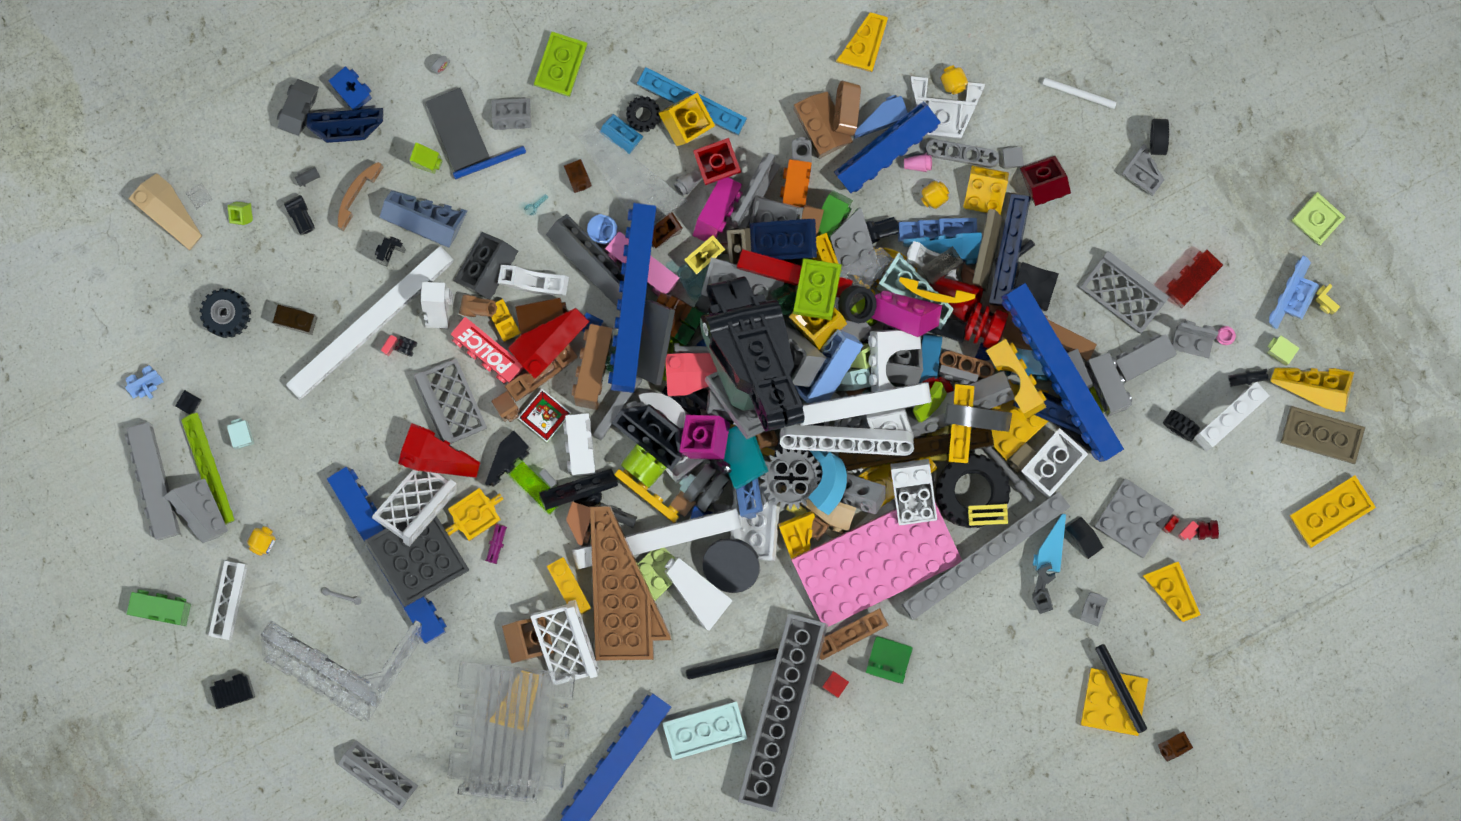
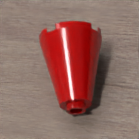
M941 276L932 278L929 282V285L939 294L955 297L956 290L975 294V299L959 303H948L954 309L952 313L965 322L968 321L976 303H980L983 295V289L979 286Z

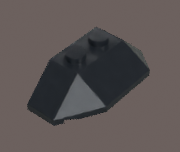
M652 405L622 408L613 420L612 424L655 457L670 471L674 469L682 458V453L679 452L681 445L680 428Z

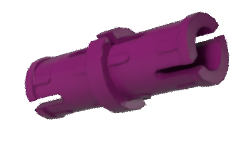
M495 524L492 540H489L490 547L486 562L498 563L500 550L504 546L502 543L507 529L506 526Z

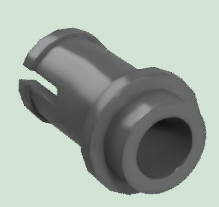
M314 166L302 174L297 173L298 176L295 177L299 187H306L305 184L320 178V175Z

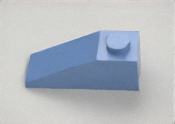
M893 95L887 97L886 101L856 129L853 135L854 139L891 127L908 114L902 96L897 97Z

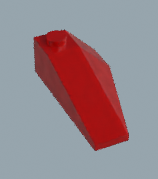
M574 308L529 332L521 334L508 349L521 366L536 379L589 323V320L577 308Z
M413 423L410 425L398 464L416 471L477 477L480 467L479 461L462 450L457 451L449 446L450 443L448 441H441L434 436L435 433L431 430Z

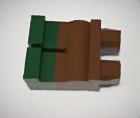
M661 293L656 302L675 310L670 336L680 341L683 345L688 346L696 332L695 329H698L700 326L701 316L706 313L674 295L670 296Z

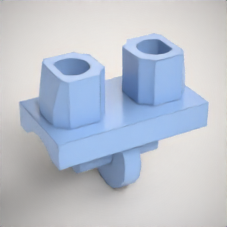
M149 365L143 368L142 373L144 376L138 379L136 375L126 378L127 386L125 388L133 399L138 396L142 398L146 395L149 399H152V392L157 390L156 386L164 382L157 371L153 370Z

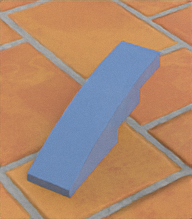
M946 218L919 220L918 222H898V242L912 238L930 237L931 240H934L935 237L942 235L953 238L956 234L978 233L977 218Z

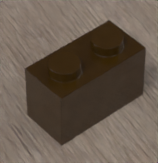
M278 304L272 323L279 327L313 335L317 316Z

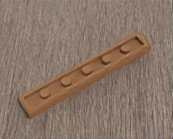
M988 304L990 306L989 312L992 314L997 309L1009 313L1004 306ZM1048 320L1067 352L1078 349L1083 360L1088 361L1097 346L1096 343Z

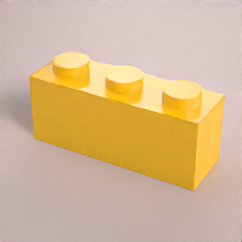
M562 557L547 565L565 602L568 604L569 601L576 600L581 615L591 610L592 608L565 558Z

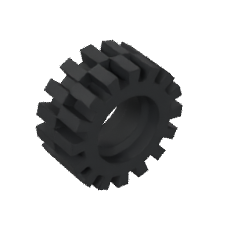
M640 96V98L636 97L634 101H630L626 109V117L629 125L634 130L649 132L650 129H654L659 124L660 109L654 99H650L648 96L646 98ZM645 107L650 110L651 116L648 120L640 121L637 119L636 112L639 108Z
M1171 410L1163 421V424L1168 429L1190 442L1193 441L1200 430V427L1194 421L1175 410Z

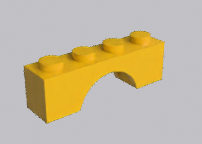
M1005 339L986 350L998 371H1010L1019 376L1020 389L1014 399L1026 419L1046 408L1044 404L1046 398L1041 390L1037 392L1034 386L1037 383L1032 374L1028 376L1025 372L1027 366L1023 359L1018 360L1015 354L1018 351L1013 342L1009 344Z

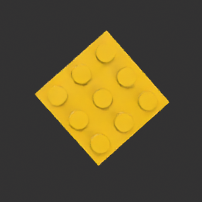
M1009 379L1008 381L1015 397L1019 389ZM1015 399L989 409L1012 413L1009 432L992 430L993 448L1005 461L1049 422L1036 415L1026 419L1021 409L1013 406Z
M1090 668L1080 725L1138 736L1139 733L1136 731L1107 672ZM1120 674L1142 716L1148 679Z

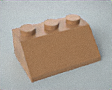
M828 92L810 96L794 104V111L809 140H811V144L819 159L853 142L850 135L833 130L835 105Z

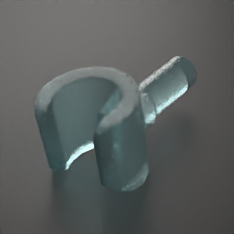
M545 194L533 205H526L524 210L526 211L532 206L534 210L530 216H534L537 213V208L548 199V196Z

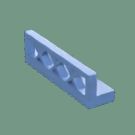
M758 478L752 481V487L751 482L736 489L741 517L752 519L756 517V513L763 511Z

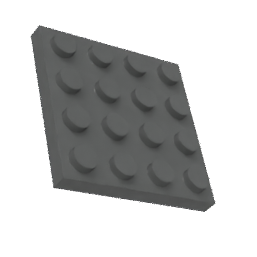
M419 511L415 512L414 514L408 517L417 516L419 514ZM437 516L410 547L403 543L402 538L387 528L364 541L404 608L469 571V568ZM407 522L395 523L396 528L403 532L407 527Z

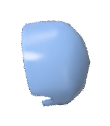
M598 214L592 217L587 224L588 236L597 243H610L617 234L618 226L615 220L609 216Z

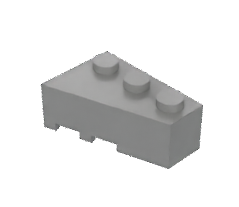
M205 478L172 489L163 496L177 509L175 511L178 515L181 514L188 522V527L202 543L219 538L228 531Z

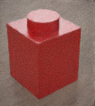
M833 671L822 688L836 698H839L849 681Z

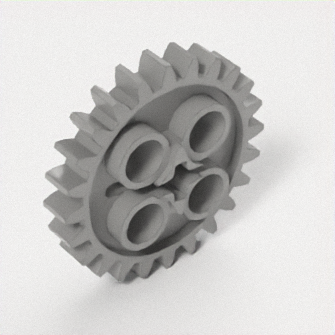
M783 448V454L776 450L777 457L769 455L772 461H765L769 472L760 476L761 479L765 480L761 486L767 487L763 492L764 494H771L768 500L775 498L774 505L781 502V508H784L788 504L789 510L792 509L793 504L799 509L801 502L804 506H807L806 500H810V494L819 485L817 481L822 479L817 475L822 470H816L819 463L813 464L812 461L815 457L808 458V451L801 454V450L794 452V450L790 449V452H787V449ZM779 463L787 465L786 473L781 474L777 471ZM799 463H803L807 467V471L804 474H799L796 471V466ZM790 473H793L795 477H808L809 480H794L793 484H790L789 480H775L774 476H789ZM779 482H784L787 486L784 493H779L776 490V485ZM798 483H804L806 486V491L803 494H799L795 489Z

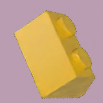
M698 92L659 112L676 147L687 144L715 126Z
M835 307L832 320L793 313L789 316L792 322L818 350L823 347L837 329L841 330L847 325L844 317Z

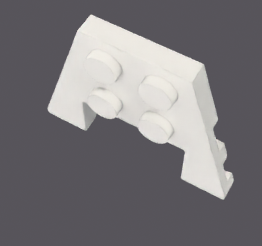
M911 76L916 106L924 101L941 122L932 133L928 132L925 136L961 139L985 84L968 82L965 102L926 97L928 78Z

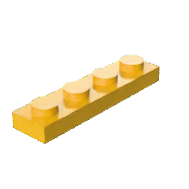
M955 384L954 404L973 407L975 386ZM952 424L949 462L968 463L971 427Z
M618 469L614 474L617 479L671 522L676 523L678 521V511L671 505L667 508L662 504L663 499L656 493L652 496L647 492L648 487L641 481L637 484L632 480L634 476L624 469L622 472Z

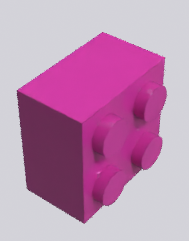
M686 415L679 452L690 459L724 460L730 422L721 416Z

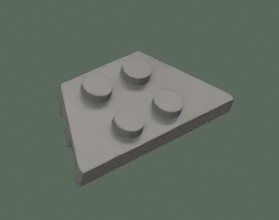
M859 207L829 236L838 263L842 264L841 273L881 279L883 278L862 209Z

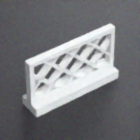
M412 470L374 513L372 519L402 538L403 543L410 547L457 492L456 482L451 479L448 481L438 473L426 472L428 478L417 479L416 474L418 471ZM439 481L444 485L440 489L432 490L431 482ZM429 482L430 490L418 491V483ZM415 484V492L405 493L404 487L406 485ZM430 494L431 500L429 502L420 503V495ZM417 496L418 503L407 505L406 497ZM395 498H403L404 505L393 506L392 501ZM407 509H419L417 516L408 517ZM405 510L406 517L394 518V511ZM391 511L392 519L384 520L380 517L383 512ZM407 522V527L402 532L396 528L395 523Z
M576 600L569 601L568 604L531 614L530 617L554 685L588 676L590 678L598 676L599 666ZM565 611L567 618L565 622L554 618L558 612ZM545 617L550 621L545 628L538 624L536 618ZM552 621L562 626L558 634L548 629ZM564 628L572 631L573 636L570 640L561 636ZM545 633L556 637L552 645L544 641ZM558 639L568 643L564 651L554 646ZM570 645L578 648L579 653L576 657L567 653ZM552 650L561 654L558 662L550 659L549 654ZM564 656L574 661L570 668L560 664ZM576 662L584 666V672L578 673L572 670ZM558 667L567 671L565 677L557 679L555 671Z

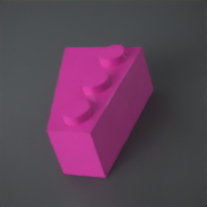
M729 177L717 182L697 219L693 232L694 237L704 242L712 235L717 239L719 233L723 232L727 224L725 222L727 217L730 218L735 209L733 207L734 203H738L743 194L740 191L741 183Z
M882 291L875 295L877 307L874 315L871 317L875 320L915 337H920L939 326L942 309L940 304L889 291Z

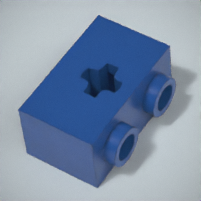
M345 66L328 81L352 110H359L372 99L369 94L372 91L365 83L361 85L357 80L359 76L353 69L349 71ZM351 85L355 88V91L352 92L348 87Z

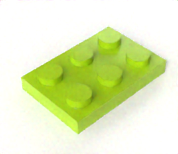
M551 31L534 86L570 97L588 43Z
M803 258L793 314L832 320L842 264Z

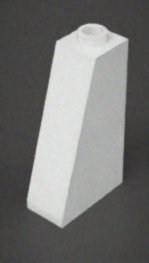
M671 558L665 565V568H667L664 571L701 625L710 631L733 600L680 558Z

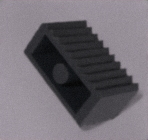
M241 673L232 676L233 680L225 682V679L213 682L214 686H211L210 690L217 710L256 698L249 676H244Z

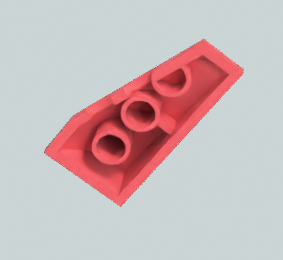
M710 353L667 354L666 377L668 397L686 396L709 387L705 382L706 376L717 372Z

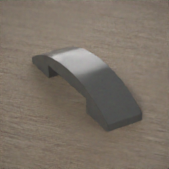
M947 403L944 423L1009 432L1012 413Z

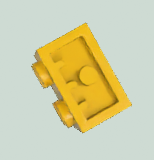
M972 165L963 208L988 213L989 209H994L1001 215L1009 173Z

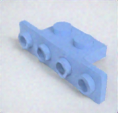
M1304 255L1301 260L1297 261L1295 271L1292 277H1289L1284 293L1278 298L1276 309L1269 316V323L1275 329H1278L1285 313L1303 319L1319 288L1317 283L1304 278L1311 264L1310 260Z

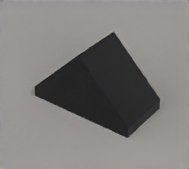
M1082 517L1065 528L1088 559L1104 548L1095 531Z

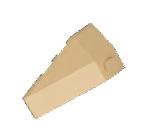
M782 485L781 490L785 492L787 486ZM796 489V491H797L799 494H803V493L805 492V491ZM808 499L806 500L807 506H804L802 502L800 503L807 510L813 511L814 515L823 522L833 527L832 531L844 534V531H849L856 511V507L839 502L836 508L827 515L817 509L813 502Z

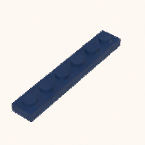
M1011 194L989 300L990 305L1003 306L1001 296L1013 289L1031 200L1030 196Z

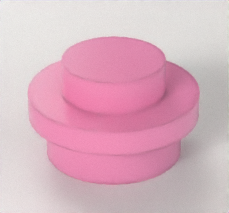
M1223 326L1218 330L1216 338L1220 344L1230 345L1234 342L1236 334L1231 327Z

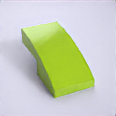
M935 381L930 390L932 402L915 405L913 412L918 422L922 423L930 417L944 401L947 393L941 382Z

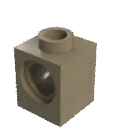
M1025 443L1009 460L1011 463L1009 466L1016 473H1019L1037 453Z

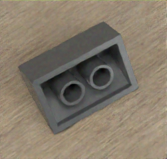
M482 232L454 281L477 295L490 300L499 286L498 278L501 265H511L515 260L518 250L505 241Z

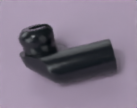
M599 492L574 502L587 507L595 506L601 502L602 493Z

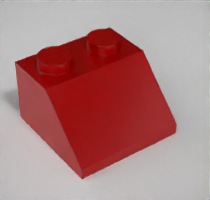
M729 138L693 150L705 185L741 173Z

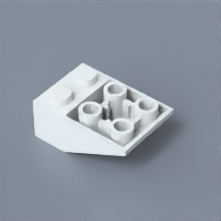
M929 459L890 464L899 525L936 521L937 514Z

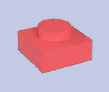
M1194 521L1190 522L1178 536L1183 541L1187 538L1191 540L1198 533L1196 529L1199 525Z

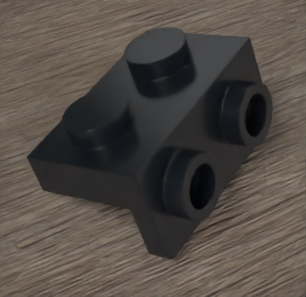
M391 236L390 239L384 237L382 244L378 245L375 251L376 259L380 265L388 266L394 250L405 253L406 249L401 240Z

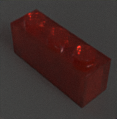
M1208 250L1204 253L1199 251L1193 258L1195 262L1191 266L1186 265L1179 272L1182 276L1178 280L1173 278L1166 286L1169 289L1165 293L1181 308L1223 266Z

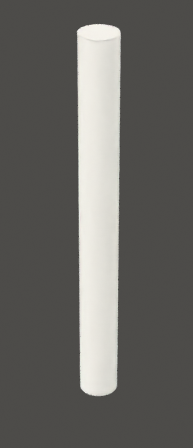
M1046 77L1043 81L1045 86L1115 109L1116 101Z

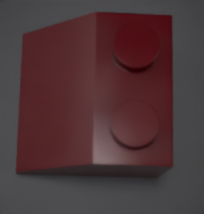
M1056 156L1020 168L1029 196L1035 206L1071 194L1067 174Z

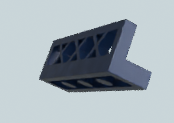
M1042 391L1046 398V401H1044L1046 408L1034 415L1082 434L1079 427L1073 424L1071 420L1072 415L1069 410L1067 411L1063 407L1062 399ZM1014 401L1013 406L1020 408L1017 402Z

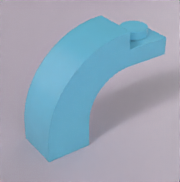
M810 451L821 464L823 474L820 484L810 494L809 499L817 509L829 515L839 504L845 492L847 484L846 468L841 458L831 452Z

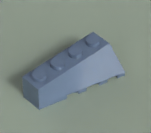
M391 190L384 200L380 218L449 248L455 240L468 210H452V206L444 204V207L433 204V201L427 199L419 201L416 200L415 196Z

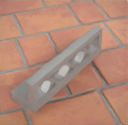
M357 740L346 751L338 764L399 810L404 807L409 797L418 787L417 784ZM355 748L362 752L363 757H357L352 751ZM369 761L377 763L378 768H372L369 765ZM384 773L392 774L394 780L387 779ZM400 784H405L411 789L407 793L401 789Z

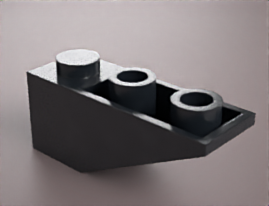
M512 431L499 444L485 482L488 488L491 485L493 487L502 480L500 477L505 472L507 474L516 467L514 464L519 459L523 461L530 454L528 451L531 448L515 431Z

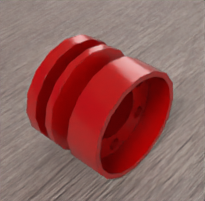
M978 302L968 319L964 340L969 342L971 334H974L976 336L973 343L976 344L980 337H983V347L989 349L998 344L1009 313L997 309L993 316H989L990 306H987L985 312L981 313L982 303Z

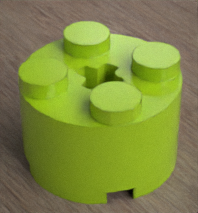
M636 444L622 461L621 466L650 488L665 471L666 467L659 461L655 463L656 458L650 453L643 454L645 450Z

